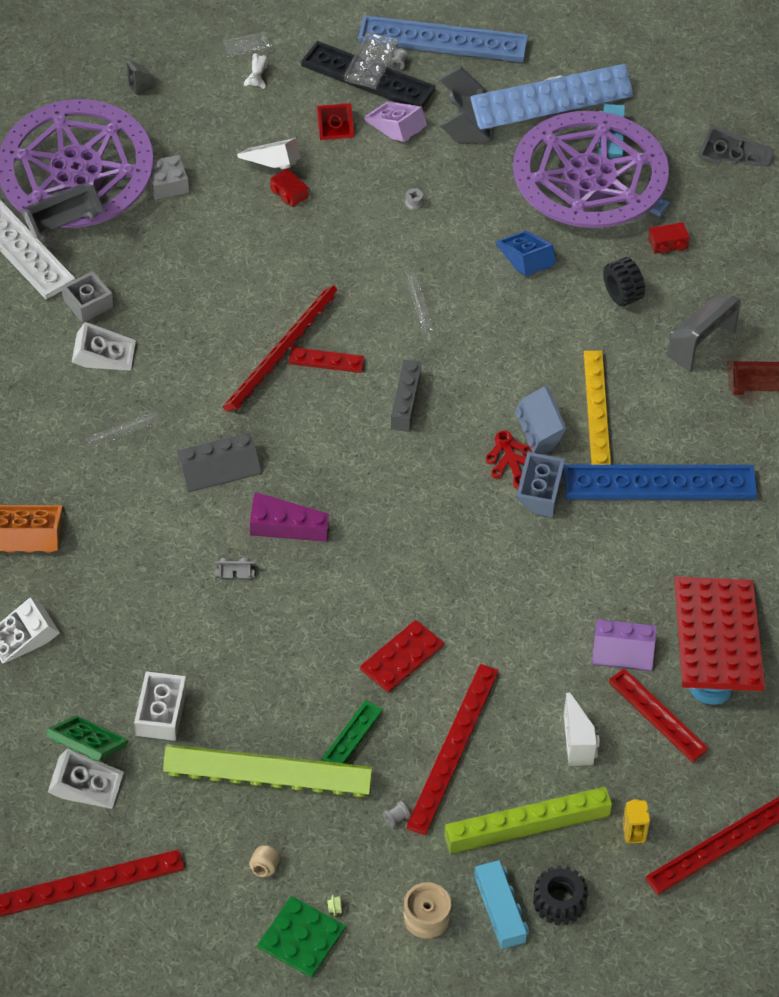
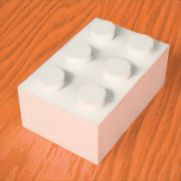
M154 672L145 673L134 721L136 736L176 741L187 692L186 676Z

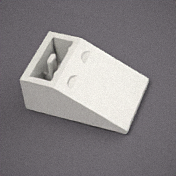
M30 597L0 622V660L2 664L49 643L60 633L44 606Z

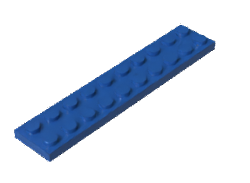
M564 465L565 499L756 500L757 497L754 465Z

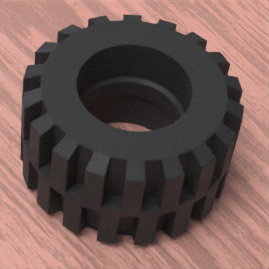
M624 257L604 266V283L608 294L616 304L623 307L644 298V279L639 267L631 258Z
M557 866V869L550 867L548 872L544 870L541 873V877L538 876L536 879L533 896L534 909L536 912L539 911V916L542 919L546 917V922L551 923V920H553L555 925H559L560 922L568 925L569 920L574 923L577 921V916L580 918L583 915V911H585L588 886L587 883H584L585 878L582 875L578 876V871H571V867L566 866V869H563L562 866ZM560 889L567 891L572 897L565 901H559L551 897L549 893Z

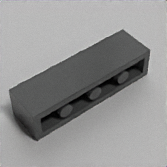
M403 360L391 415L392 430L410 431L421 379L422 362Z

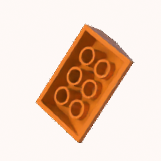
M0 505V551L7 553L15 551L27 553L44 551L51 553L58 551L63 505Z

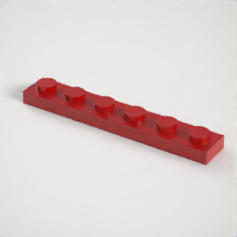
M625 668L609 679V684L692 763L708 752V747Z

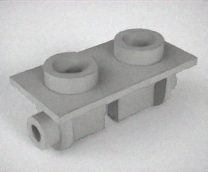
M221 558L219 561H215L216 567H219V569H215V577H219V579H233V571H237V579H251V577L255 576V569H251V567H255V563L251 559L241 558L239 561H231L229 558Z

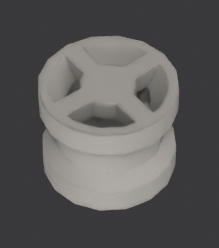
M419 189L408 190L405 195L406 207L411 210L421 208L423 193Z

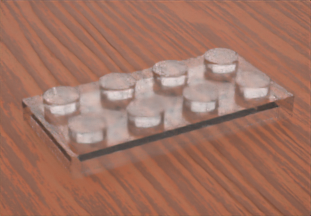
M366 32L344 75V81L376 89L398 46V40Z

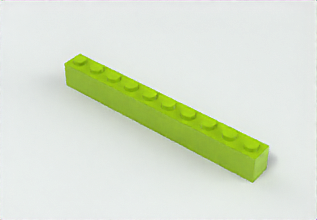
M168 744L165 747L163 772H168L170 776H181V773L189 774V778L200 779L201 776H209V780L221 781L222 778H227L232 783H242V780L250 781L251 785L271 783V787L276 788L290 785L291 789L303 790L304 787L312 788L314 792H324V789L333 790V794L344 795L345 792H353V796L365 797V794H369L371 791L373 767Z

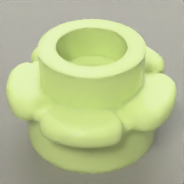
M332 895L331 900H328L329 913L333 912L334 916L342 913L340 896L334 897Z

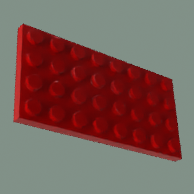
M675 577L674 590L682 688L764 691L765 683L753 580Z

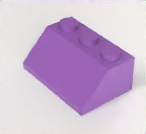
M597 619L592 665L652 671L656 626Z

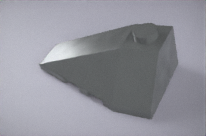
M709 124L698 157L713 163L729 161L730 164L746 162L747 165L769 166L775 149Z

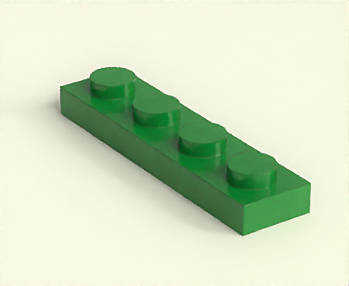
M365 700L321 758V761L345 764L382 715L383 709Z

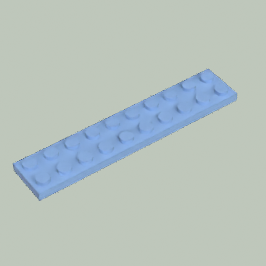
M620 64L473 95L470 98L477 125L480 130L627 99L634 95L626 64Z

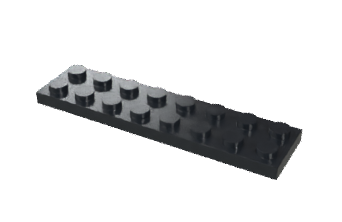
M316 41L301 60V66L400 104L423 108L436 91V86L320 41Z

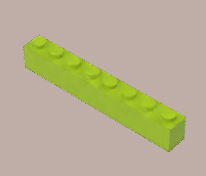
M601 787L445 824L444 837L449 852L452 854L610 816L612 803L606 787Z

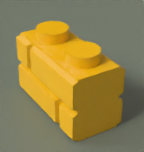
M634 799L626 803L623 830L625 842L628 844L644 843L647 839L650 819L648 805L645 800Z

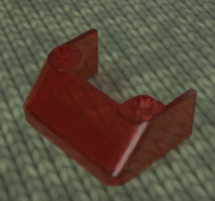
M727 361L729 391H733V395H744V391H779V362Z

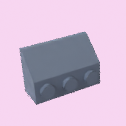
M544 386L522 398L515 411L522 431L527 438L528 445L531 447L532 452L537 454L553 453L567 429L549 387Z
M527 452L516 499L534 514L553 517L564 473L565 459Z

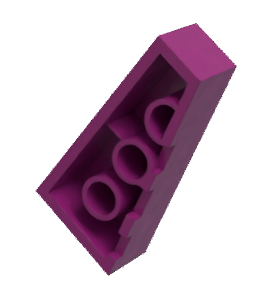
M254 492L249 522L250 535L327 542L329 513Z

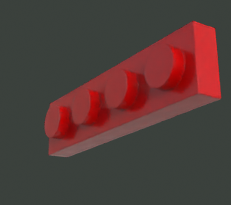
M292 347L289 364L362 373L364 356Z

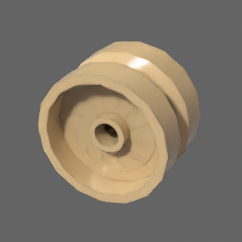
M420 883L413 886L407 892L404 899V923L407 929L413 935L420 938H434L441 935L447 929L451 913V899L448 892L440 885L434 883Z

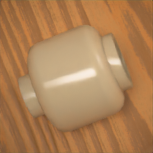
M259 846L255 849L250 859V868L256 876L269 877L274 874L280 862V855L270 846Z

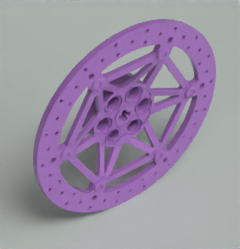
M64 100L36 109L22 118L9 131L0 147V186L8 201L20 212L24 207L53 196L48 194L58 191L63 192L83 183L94 185L95 190H97L102 184L103 178L117 175L97 193L100 200L123 178L132 177L120 194L107 203L102 204L103 213L97 212L98 215L91 219L87 217L78 218L59 226L62 228L92 226L120 215L131 207L143 194L153 170L152 146L143 127L135 118L122 109L95 100ZM73 115L93 116L110 123L108 125H99L66 120L65 117ZM49 121L54 122L51 127L27 148H20L26 137L35 129ZM69 127L101 132L85 145H80ZM57 130V153L33 151ZM63 130L73 145L64 147ZM120 131H123L129 137L135 148V165L128 164L117 135ZM104 138L98 152L92 149L93 146ZM111 138L115 143L122 162L121 164L101 160ZM36 158L50 159V165L48 166ZM15 161H22L33 190L30 195H26L16 180L14 172ZM29 162L34 163L51 174L40 187L36 185ZM103 167L115 170L104 172ZM53 183L54 187L47 189Z
M576 111L551 117L533 127L522 138L515 151L513 174L520 193L530 205L542 214L572 226L604 228L630 222L653 208L666 189L669 167L662 146L651 133L637 123L605 112ZM597 126V129L561 136L554 134L572 127ZM614 130L626 135L635 141L644 152H637L609 131ZM595 136L586 152L582 154L563 142ZM601 139V154L592 153ZM606 139L611 140L631 156L609 160L607 158ZM544 142L547 144L539 171L531 173V157L539 144ZM554 148L565 168L545 171L551 150ZM561 148L573 157L567 160ZM628 163L621 169L616 170L615 165ZM650 164L652 170L651 180L646 190L641 195L635 193L642 167L643 165ZM637 166L631 187L628 189L616 178L632 167ZM564 175V179L554 177ZM551 182L564 185V188L568 192V194H570L575 199L571 198L569 195H567L565 192H563L561 189L556 187ZM537 184L546 186L572 207L567 208L549 199L541 192ZM623 201L628 203L623 207L610 211H584L586 208Z

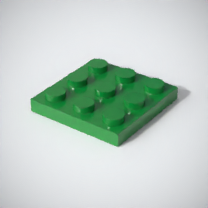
M77 715L48 728L46 736L52 738L53 742L64 744L74 752H81L93 761H100L125 748L128 743V739Z
M290 896L258 942L257 948L313 978L346 929V925Z

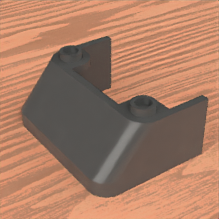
M462 66L439 78V81L450 90L449 99L451 103L458 107V114L440 124V127L458 143H487L493 140V128L480 130L470 98L473 95L488 93V91Z
M83 183L21 209V212L34 238L40 240L48 237V233L54 228L81 217L91 219L98 215L97 212L103 213L104 210L94 185Z
M735 296L708 298L700 309L677 329L674 328L671 331L667 357L691 372L696 347L720 326H723L732 333L736 332L741 300Z

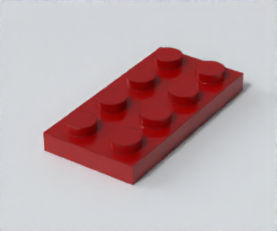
M415 619L360 666V670L387 693H390L444 646V642Z

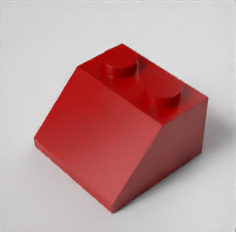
M351 103L316 106L320 140L354 138Z

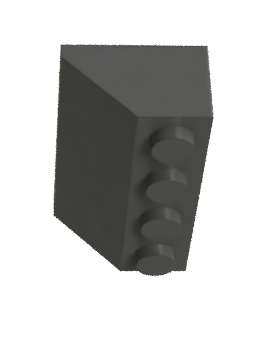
M250 433L177 450L178 466L188 492L261 474L256 448Z

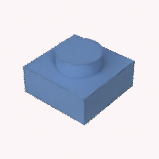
M660 198L656 205L648 212L661 217L670 207V202Z

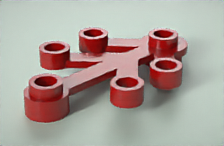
M501 430L495 436L494 441L496 445L486 455V463L490 465L497 462V455L503 449L505 454L497 466L491 470V477L500 479L502 471L509 463L514 476L513 487L518 490V483L521 480L522 474L517 462L525 464L527 452L524 450L533 452L529 445L513 440V436L509 431ZM512 448L522 451V455L513 452Z

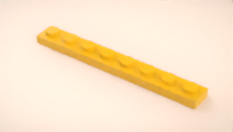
M584 351L591 465H611L602 351Z

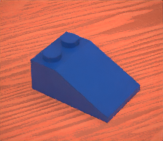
M527 230L496 241V245L513 267L526 276L533 275L539 270H546L556 264L553 244Z

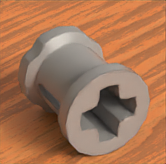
M399 48L395 51V57L391 60L390 66L393 69L402 71L405 67V61L409 58V53Z
M401 801L397 802V806L383 812V818L391 828H394L400 820L410 817L408 808Z

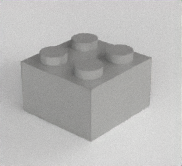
M179 155L153 160V170L149 184L155 200L189 193L188 178Z
M93 271L62 286L64 302L82 323L113 308L112 293Z

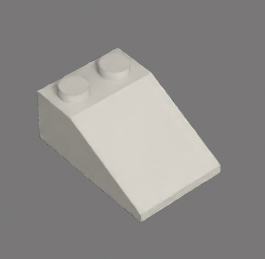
M296 138L251 147L237 154L238 158L273 168L280 167V169L291 167L301 158Z
M85 322L77 332L72 363L86 368L131 370L136 340Z
M566 693L564 724L569 766L593 765L594 758H598L599 735H595L593 724L572 694Z
M67 748L59 756L47 793L65 800L112 809L124 772L100 761H93L88 756Z

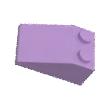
M388 101L364 117L366 122L391 139L399 140L400 142L409 140L412 135L419 133L422 128L427 126L422 107Z

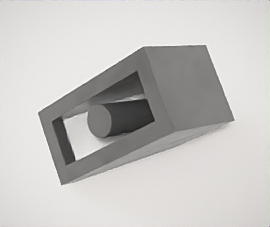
M130 60L126 61L128 85L136 95L154 88L155 77L151 71L149 72L141 64Z

